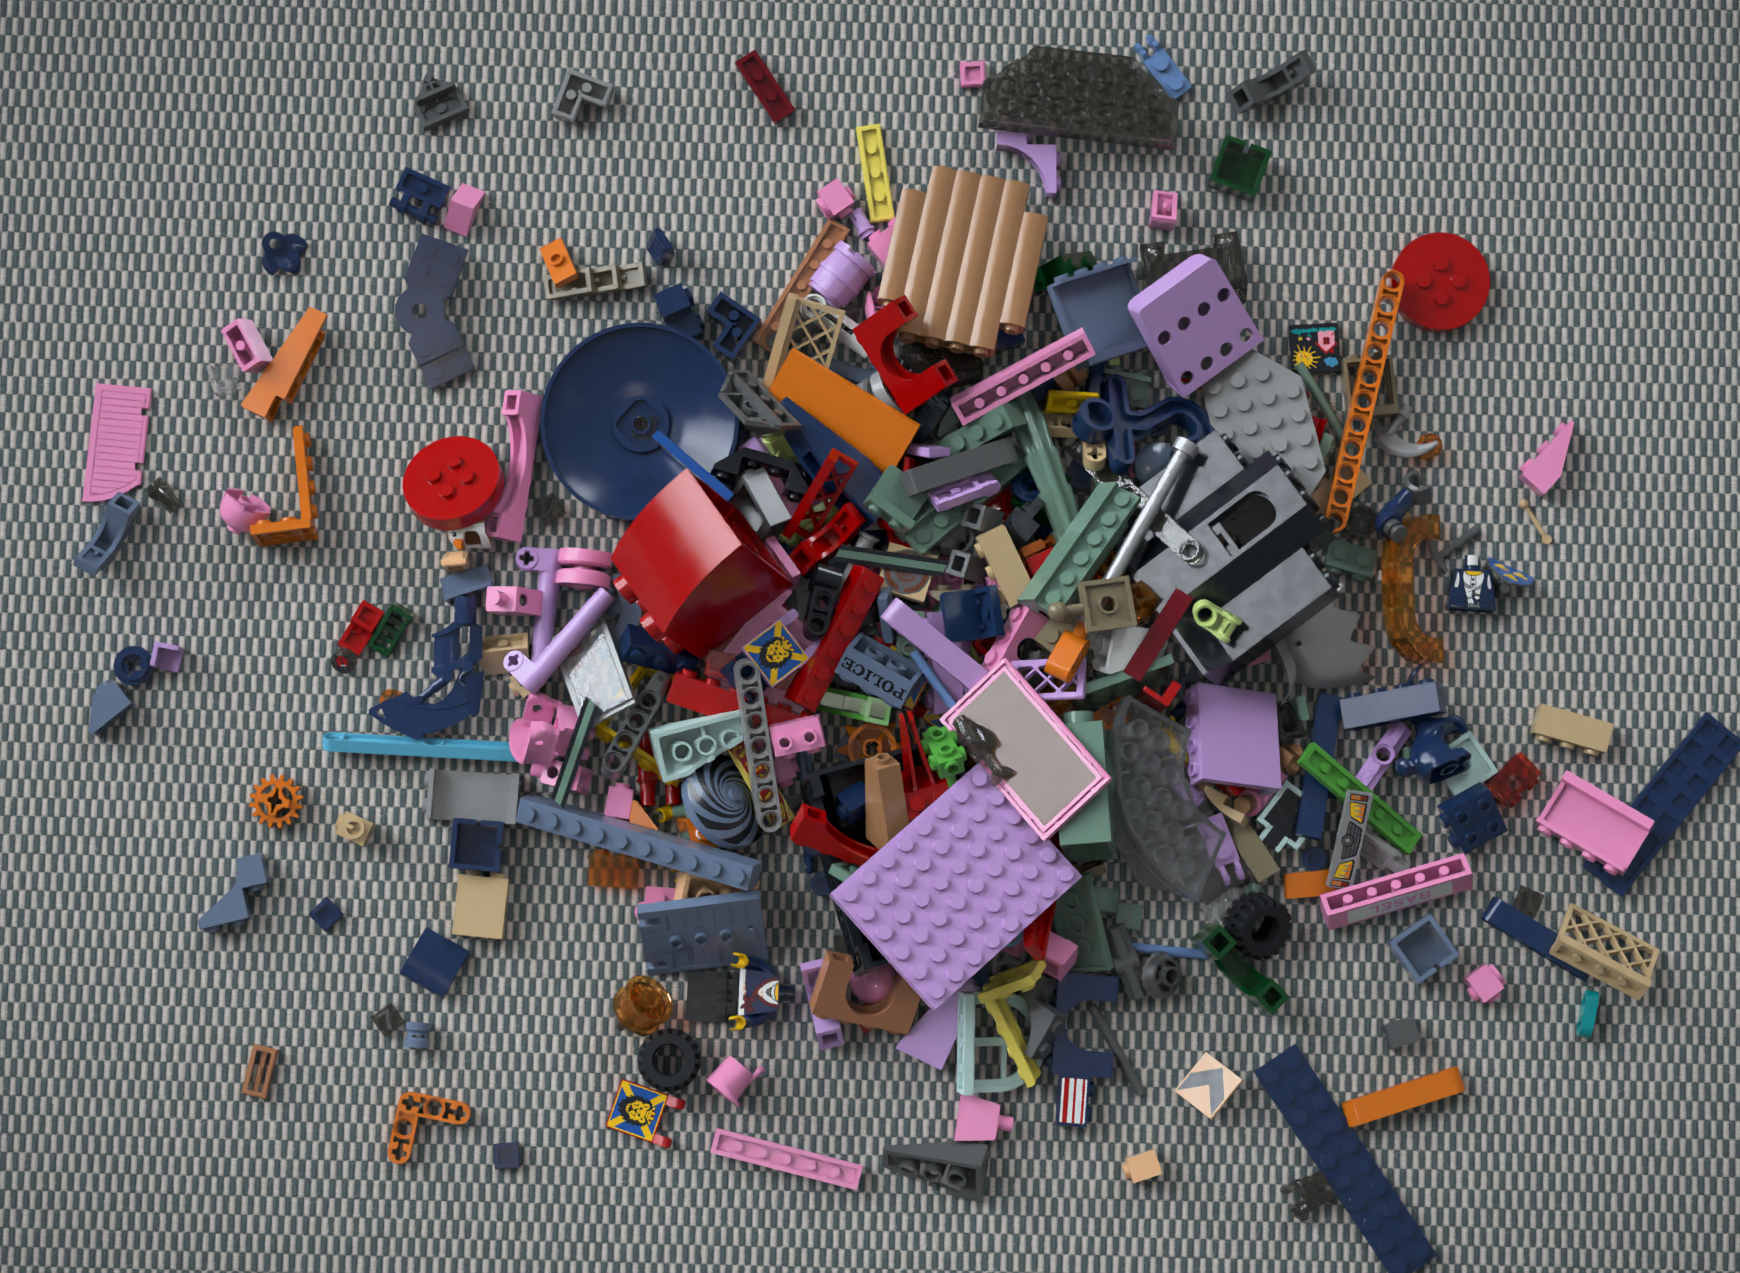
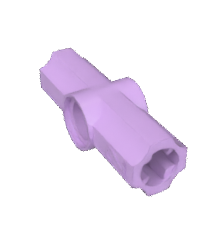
M1401 722L1391 724L1355 776L1371 791L1412 734L1408 727ZM1376 753H1385L1388 761H1380Z

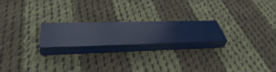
M1319 692L1316 697L1309 743L1315 742L1334 759L1341 715L1340 700L1343 697ZM1306 770L1295 836L1319 841L1322 837L1329 790Z

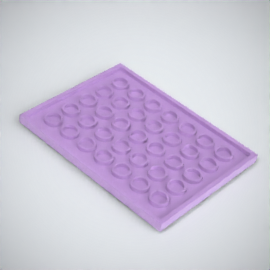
M977 763L831 892L829 896L931 1010L935 1011L1076 883L1082 875L1050 840L1045 842L993 783L992 776L980 763Z

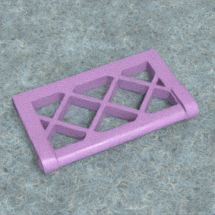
M1086 657L1083 659L1073 679L1069 683L1065 682L1060 688L1051 682L1055 678L1054 676L1049 675L1046 677L1040 671L1041 668H1045L1048 659L1011 662L1018 672H1020V669H1033L1024 677L1026 681L1036 673L1044 679L1034 689L1044 701L1085 699ZM1073 682L1076 684V692H1063ZM1048 683L1056 690L1054 693H1039Z

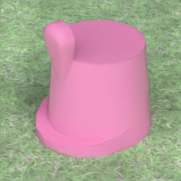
M729 1055L705 1081L739 1108L740 1103L738 1099L746 1087L764 1073L765 1068L760 1065L752 1074Z

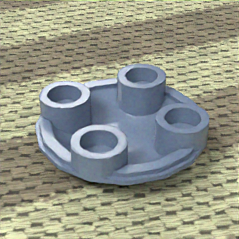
M1154 442L1147 444L1139 451L1132 469L1142 485L1166 468L1170 461L1171 446L1166 443Z

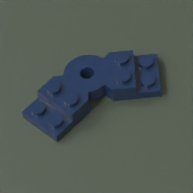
M421 233L405 276V281L409 288L397 299L395 316L399 325L411 334L408 344L430 389H433L475 369L474 363L455 324L445 320V305L443 302L453 297L469 250ZM417 305H425L427 307V314L423 318L414 316V308Z

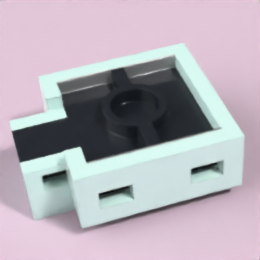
M1287 780L1281 785L1282 789L1273 795L1266 807L1255 819V822L1264 828L1259 834V838L1264 845L1275 853H1279L1285 844L1296 851L1306 839L1295 836L1302 791Z

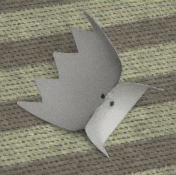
M1338 583L1340 585L1337 589L1339 593L1343 587L1342 583ZM1334 600L1272 647L1276 658L1289 679L1288 695L1282 704L1291 694L1295 682L1309 688L1320 689L1357 685L1375 678L1373 675L1359 671L1362 663L1375 649L1374 646L1350 640L1360 614L1334 608L1333 606L1336 601ZM1297 641L1301 642V646H1296Z

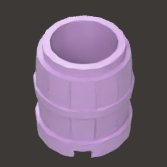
M841 240L835 245L834 251L819 264L809 283V287L816 294L821 295L826 302L837 309L845 308L854 297L859 295L860 290L868 279L871 280L877 274L875 268L858 252L855 253L853 250L849 251L850 246Z

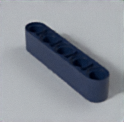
M1492 897L1481 916L1483 921L1585 982L1588 980L1589 974L1549 954L1551 946L1556 941L1557 933L1501 899Z

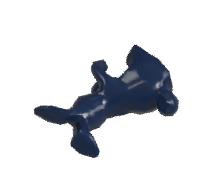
M1422 663L1410 673L1406 681L1410 686L1415 685ZM1454 714L1444 718L1431 716L1410 720L1415 725L1416 738L1410 749V758L1405 759L1401 757L1395 761V770L1398 775L1403 778L1416 775L1423 783L1430 785L1466 772L1470 767L1467 761L1471 759L1472 755L1463 747L1451 749L1445 739L1450 734L1457 733L1462 735L1466 733L1468 727L1464 719Z

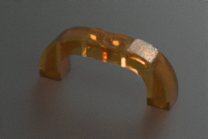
M1425 514L1406 517L1402 519V525L1408 530L1406 538L1398 543L1394 542L1391 538H1385L1383 544L1381 568L1384 626L1391 645L1406 661L1418 665L1421 663L1422 665L1444 663V639L1429 637L1419 628L1415 616L1414 553L1420 542L1440 539V515Z

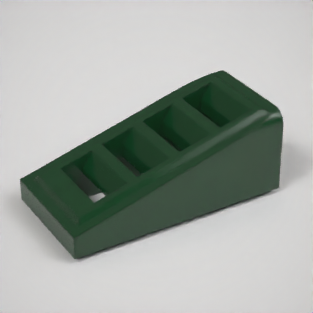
M393 602L367 646L389 658L416 613L398 602ZM396 612L406 619L403 621L393 614ZM389 620L400 626V629L398 630L389 625ZM384 629L395 635V638L389 637L382 631ZM381 638L389 643V648L379 643L377 639Z

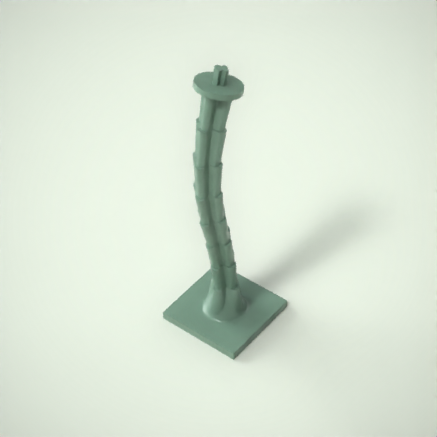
M1029 390L1007 403L1017 401L1026 418L1027 424L1014 432L1026 454L1024 459L1040 492L1038 497L1045 502L1043 508L1054 531L1051 534L1057 544L1078 514V508L1071 483H1067L1058 448L1053 445L1044 412L1040 411L1037 400ZM1100 568L1091 580L1102 579ZM1108 600L1103 609L1105 611L1113 610L1111 600ZM1172 653L1155 659L1141 682L1123 672L1124 670L1113 674L1096 670L1098 679L1085 683V699H1074L1073 706L1077 711H1091L1108 705L1120 697L1128 698L1137 695L1144 686L1154 689L1170 683L1175 665Z

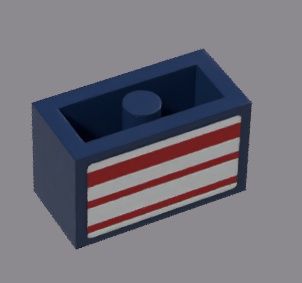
M1058 1074L1055 1125L1087 1127V1122L1092 1121V1107H1088L1089 1097H1093L1094 1082L1090 1081V1076Z

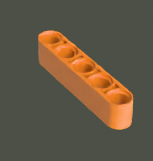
M1454 1066L1342 1102L1341 1105L1350 1128L1458 1094L1466 1089L1458 1066Z

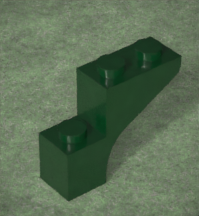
M1092 251L1061 254L1044 265L1039 266L1032 298L1047 292L1046 287L1055 283L1054 278L1068 273V276L1071 277L1074 276L1073 272L1085 267L1088 268V271L1094 270L1093 266L1097 264V261Z

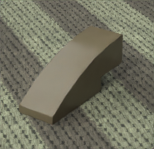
M1224 818L1237 853L1257 884L1280 870L1250 823L1243 830Z

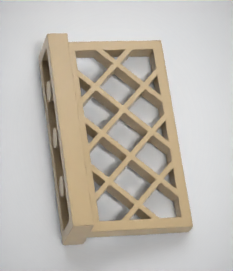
M789 292L762 384L769 390L786 359V355L791 351V349L788 350L790 342L793 348L800 351L799 348L811 342L817 353L811 359L820 358L823 365L829 369L846 311L800 298L799 295ZM800 306L811 307L815 316L804 322L799 314ZM828 313L838 315L837 324L827 329L821 317ZM798 319L800 324L795 326L796 320ZM818 319L824 331L812 337L806 325ZM802 327L809 339L797 345L792 334ZM835 330L832 338L830 332ZM826 334L831 345L830 348L820 352L814 340ZM828 353L827 359L825 361L823 355Z
M1570 903L1556 941L1551 946L1549 954L1639 1001L1650 988L1652 982L1650 978L1660 949ZM1572 913L1579 916L1583 923L1576 925L1572 918ZM1598 926L1603 929L1606 935L1598 936L1594 927ZM1587 929L1591 938L1584 939L1580 930ZM1572 931L1577 940L1565 935V933ZM1616 939L1624 940L1628 947L1621 948ZM1609 940L1614 950L1606 951L1602 941ZM1595 943L1599 952L1588 947V944ZM1638 950L1651 954L1650 959L1643 960ZM1631 952L1636 962L1629 963L1624 953ZM1617 955L1622 964L1611 959L1610 956ZM1640 967L1644 976L1635 972L1632 968Z

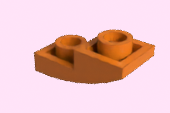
M1329 869L1283 874L1285 899L1316 897L1336 891L1338 888L1326 885Z

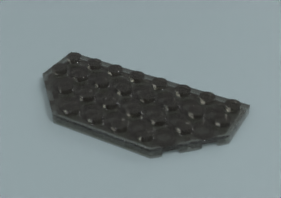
M1035 46L1029 50L1027 55L1021 59L1017 58L1002 68L1000 73L994 77L990 76L983 81L978 128L1174 151L1179 103L1162 90V85L1151 74H1147L1140 67V63L1135 57Z

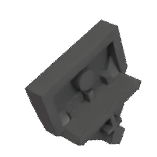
M425 74L422 88L418 96L414 98L416 104L414 108L425 132L470 112L460 89L455 86L454 82L450 81L448 83L436 79L432 75Z

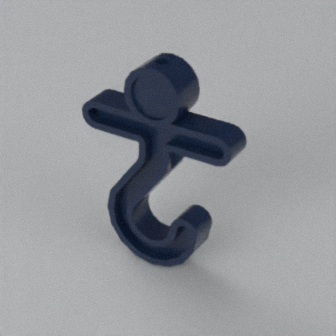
M1112 374L1108 377L1101 388V399L1088 398L1083 401L1072 418L1071 423L1073 432L1083 442L1100 444L1105 440L1107 441L1109 466L1118 475L1126 474L1135 461L1134 442L1143 440L1169 424H1176L1184 428L1189 437L1183 438L1190 440L1194 444H1197L1215 430L1210 424L1208 413L1204 408L1192 400L1182 397H1167L1141 412L1130 411L1126 381L1118 374ZM1172 450L1170 451V454H1169L1170 459H1171V457H1172L1173 454H1174V452H1173Z

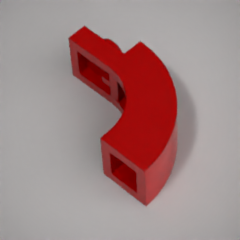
M851 502L846 503L826 526L810 538L800 542L789 557L801 572V575H807L816 569L818 563L824 564L834 557L841 545H848L858 535V529L866 520Z

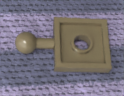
M1129 575L1079 582L1077 586L1080 603L1065 605L1063 602L1056 601L1051 603L1047 610L1049 618L1055 622L1063 621L1067 615L1082 613L1086 634L1137 626ZM1103 598L1112 600L1114 604L1112 611H1105L1101 607V600Z

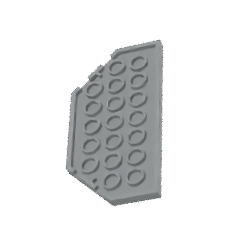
M1231 346L1220 349L1222 356H1226L1231 352ZM1251 349L1201 386L1210 424L1219 434L1225 433L1231 438L1239 449L1236 454L1240 453L1250 464L1268 450L1274 456L1278 453L1292 471L1290 472L1306 488L1305 492L1312 497L1327 472L1303 379L1300 375ZM1205 357L1202 359L1200 365L1202 370H1207L1211 367V358ZM1257 496L1233 513L1241 545H1246L1275 521L1276 511L1268 499Z

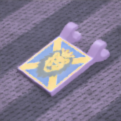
M791 609L740 648L746 657L757 665L760 675L770 688H773L808 661L820 644V641H816L803 650L786 626L799 617L795 609Z

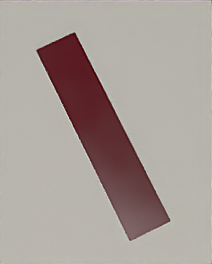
M1178 588L1174 590L1123 672L1141 682L1193 600L1191 596Z

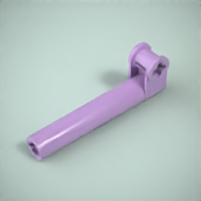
M523 547L516 553L518 568L523 571L539 573L537 590L543 591L542 616H535L530 660L532 662L551 643V638L554 637L560 585L555 584L556 571L562 568V565L558 562L559 549ZM525 553H530V558L534 559V561H529L528 565H524L523 560H519L520 557L525 556Z
M600 587L534 662L530 661L520 651L514 650L509 652L504 658L503 665L505 669L517 678V681L528 691L535 695L611 606L615 598Z

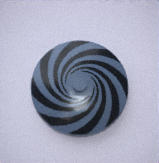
M719 754L714 760L705 763L691 775L683 777L681 794L684 808L693 825L706 839L722 848L739 850L749 847L763 836L765 831L756 821L752 793L731 757ZM764 816L763 824H768V820Z

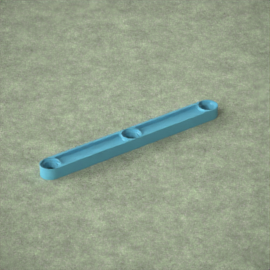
M329 732L322 735V749L330 752L517 762L512 756L509 742L432 737H422V739L416 740L409 736Z

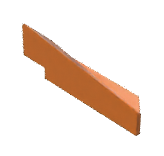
M312 307L307 309L241 403L243 408L272 423L281 401L292 405L325 339V331L322 330V327L328 318L326 313Z

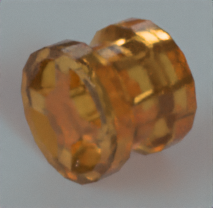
M1433 433L1421 436L1416 444H1427V442L1438 441L1439 444L1435 449L1418 457L1423 460L1435 458L1442 450L1441 439Z

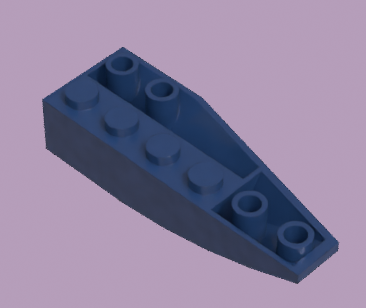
M785 397L780 403L802 426L800 430L784 434L783 436L812 480H814L832 448L859 462L834 505L840 510L844 504L851 502L866 520L858 529V531H864L879 517L871 514L862 503L883 473L868 457L791 399ZM837 460L835 464L837 474L848 472L850 466ZM834 480L824 482L823 486L826 493L837 490Z

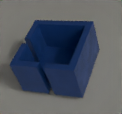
M453 818L449 868L502 873L504 851L499 849V845L504 846L506 823L481 820L480 825L482 826H478L479 821L476 819Z

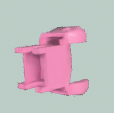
M530 693L526 700L522 718L516 719L509 731V748L515 760L521 764L552 763L553 759H557L558 756L565 757L578 719L574 706L563 705L562 701L552 699L544 693H536L535 695ZM540 705L541 708L535 709L533 706ZM555 708H557V714L554 721V725H552L551 723ZM591 729L588 739H594L595 729ZM585 747L581 760L588 761L590 747Z

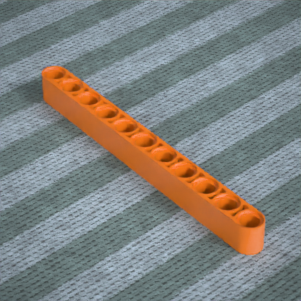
M1397 270L1387 271L1380 279L1326 500L1324 516L1327 518L1335 516L1340 521L1339 528H1335L1332 531L1334 535L1345 528L1404 287V277ZM1386 279H1395L1397 288H1389L1386 285ZM1388 302L1392 307V311H1382L1380 303ZM1377 325L1383 326L1386 330V335L1378 336L1374 331V327ZM1370 349H1375L1380 353L1379 360H1373L1369 357L1368 352ZM1364 373H1370L1374 376L1375 381L1373 384L1364 382ZM1365 397L1369 402V406L1367 408L1360 407L1357 403V398ZM1354 420L1360 421L1363 425V431H1354L1351 427V422ZM1346 445H1354L1357 448V455H1348L1345 450ZM1340 469H1349L1352 474L1351 479H1342ZM1336 492H1341L1345 495L1346 502L1344 504H1338L1334 500Z

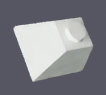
M1136 626L1089 633L1087 640L1090 641L1089 649L1093 650L1095 659L1092 660L1094 670L1108 674L1124 670L1150 628ZM1168 640L1165 642L1164 646L1162 647V649L1160 650L1155 659L1164 656V651L1167 648Z

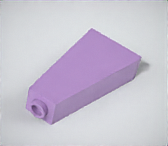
M970 978L935 1011H932L929 1007L910 1029L909 1034L905 1035L898 1042L896 1049L942 1070L957 1038L958 991H979L980 988L975 986L976 981Z

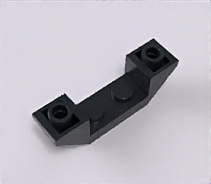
M746 447L716 462L710 472L717 480L730 482L736 479L740 464H743L747 469L754 470L764 467L770 476L777 478L786 477L781 496L787 497V500L794 503H800L809 488L793 461Z

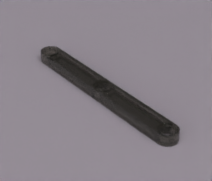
M1058 437L1059 446L1098 483L1118 482L1119 487L1127 491H1135V495L1140 497L1141 503L1133 513L1137 518L1149 497L1125 475L1115 474L1110 469L1107 459L1105 467L1099 471L1086 469L1083 465L1081 440L1075 438L1072 445L1065 446L1067 438ZM1160 508L1149 530L1186 564L1195 565L1199 563L1204 556V550L1201 545ZM1189 548H1197L1195 555L1186 557L1185 554Z

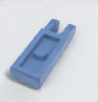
M1149 34L1145 39L1155 52L1154 55L1149 58L1147 52L1139 43H1136L1133 48L1143 61L1144 67L1168 99L1174 102L1192 89V85L1164 48L1161 49L1157 40L1152 34Z

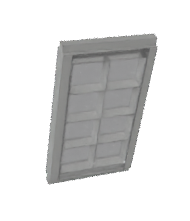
M604 613L560 665L577 716H579L585 696L599 708L592 727L637 705V700L624 663L621 661L620 652L608 618Z

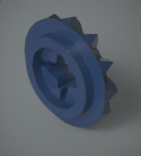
M1030 471L1019 474L1012 483L1014 497L1020 498L1022 503L1025 501L1031 503L1040 494L1037 485L1036 490L1028 492V488L1031 489L1036 485Z
M129 646L122 649L114 660L113 667L116 677L124 684L131 686L145 683L152 676L153 667L150 666L152 655L139 646ZM138 659V665L143 671L134 670L130 674L131 667L125 661L135 662Z

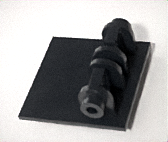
M688 971L686 1020L736 1023L735 1019H729V1017L736 1015L738 972Z

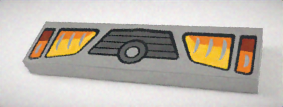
M1347 789L1326 881L1328 887L1342 889L1353 886L1373 799L1371 792Z

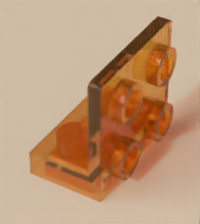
M594 849V854H588L587 859L590 860L587 885L638 890L640 859L619 853V856H610L611 852L607 850Z

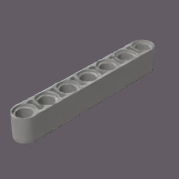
M742 658L735 663L733 673L757 823L764 831L775 832L782 824L760 671L753 661ZM747 665L752 666V673L748 677H742L741 669ZM750 690H754L756 692L755 699L751 702H746L744 700L745 694ZM753 715H758L760 717L759 723L756 726H749V718ZM763 740V747L759 751H753V742ZM759 765H767V771L764 775H756V768ZM764 789H770V797L766 800H761L759 798L760 792ZM767 814H774V821L771 824H763V818Z

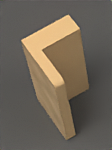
M528 632L482 637V659L479 662L481 671L484 670V676L510 673L505 669L503 661L505 656L511 651L518 650L530 660Z

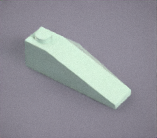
M739 710L673 722L647 729L652 752L663 782L691 775L705 763L711 762L716 756L744 740ZM752 716L748 720L749 726H754Z

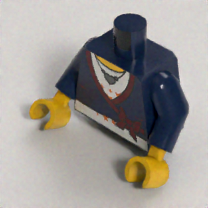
M738 952L732 954L739 957L737 964L731 963L732 967L739 968L738 1015L729 1017V1019H735L737 1022L735 1028H730L731 1031L760 1026L772 1019L775 1011H779V1001H794V986H779L780 975H776L774 967L760 958L746 956Z

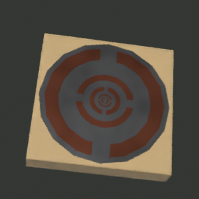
M892 542L889 543L887 550L889 552L920 556L912 548ZM929 553L923 556L938 559V556ZM881 569L880 576L885 578L879 592L882 587H891L893 596L924 604L932 575Z

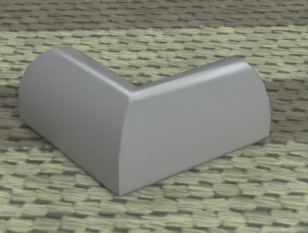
M568 68L551 115L560 121L574 124L583 101L607 109L615 86L614 84Z

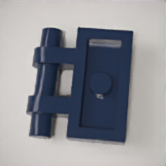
M405 167L395 188L396 191L403 193L401 200L392 197L389 206L397 209L398 213L403 215L407 213L416 217L417 221L423 224L427 222L434 226L438 217L430 214V210L432 207L439 210L442 209L451 187ZM412 198L423 202L421 209L410 205Z

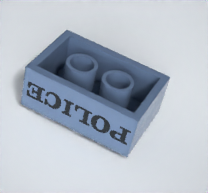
M862 632L847 646L834 671L844 681L857 684L862 687L865 693L876 695L883 699L884 703L888 706L899 709L912 696L923 676L922 671L915 662Z

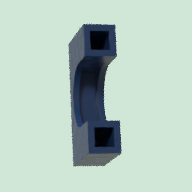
M1067 973L1062 981L1057 979L1053 991L1056 993L1055 1003L1051 1002L1050 1005L1067 1016L1069 1011L1082 1001L1117 1002L1119 977ZM1064 1022V1029L1055 1038L1052 1044V1053H1049L1046 1058V1068H1051L1050 1073L1112 1078L1114 1053L1087 1051L1076 1047L1066 1034Z

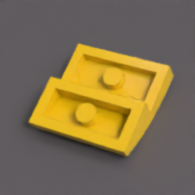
M1049 390L1042 412L1076 414L1084 400L1099 398V394Z

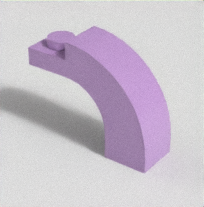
M824 958L800 964L809 1002ZM812 1014L820 1051L845 1045L839 1020L832 1018L824 1020Z

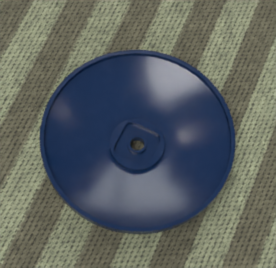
M621 324L606 328L587 337L576 345L559 363L549 380L542 400L540 413L541 439L548 462L555 475L575 498L591 509L613 518L634 521L646 505L667 484L686 469L653 441L652 436L656 431L662 432L709 473L716 462L735 453L739 435V418L718 397L727 377L725 369L718 359L699 341L684 332L660 324ZM639 418H645L648 421V427L644 431L635 429V422Z

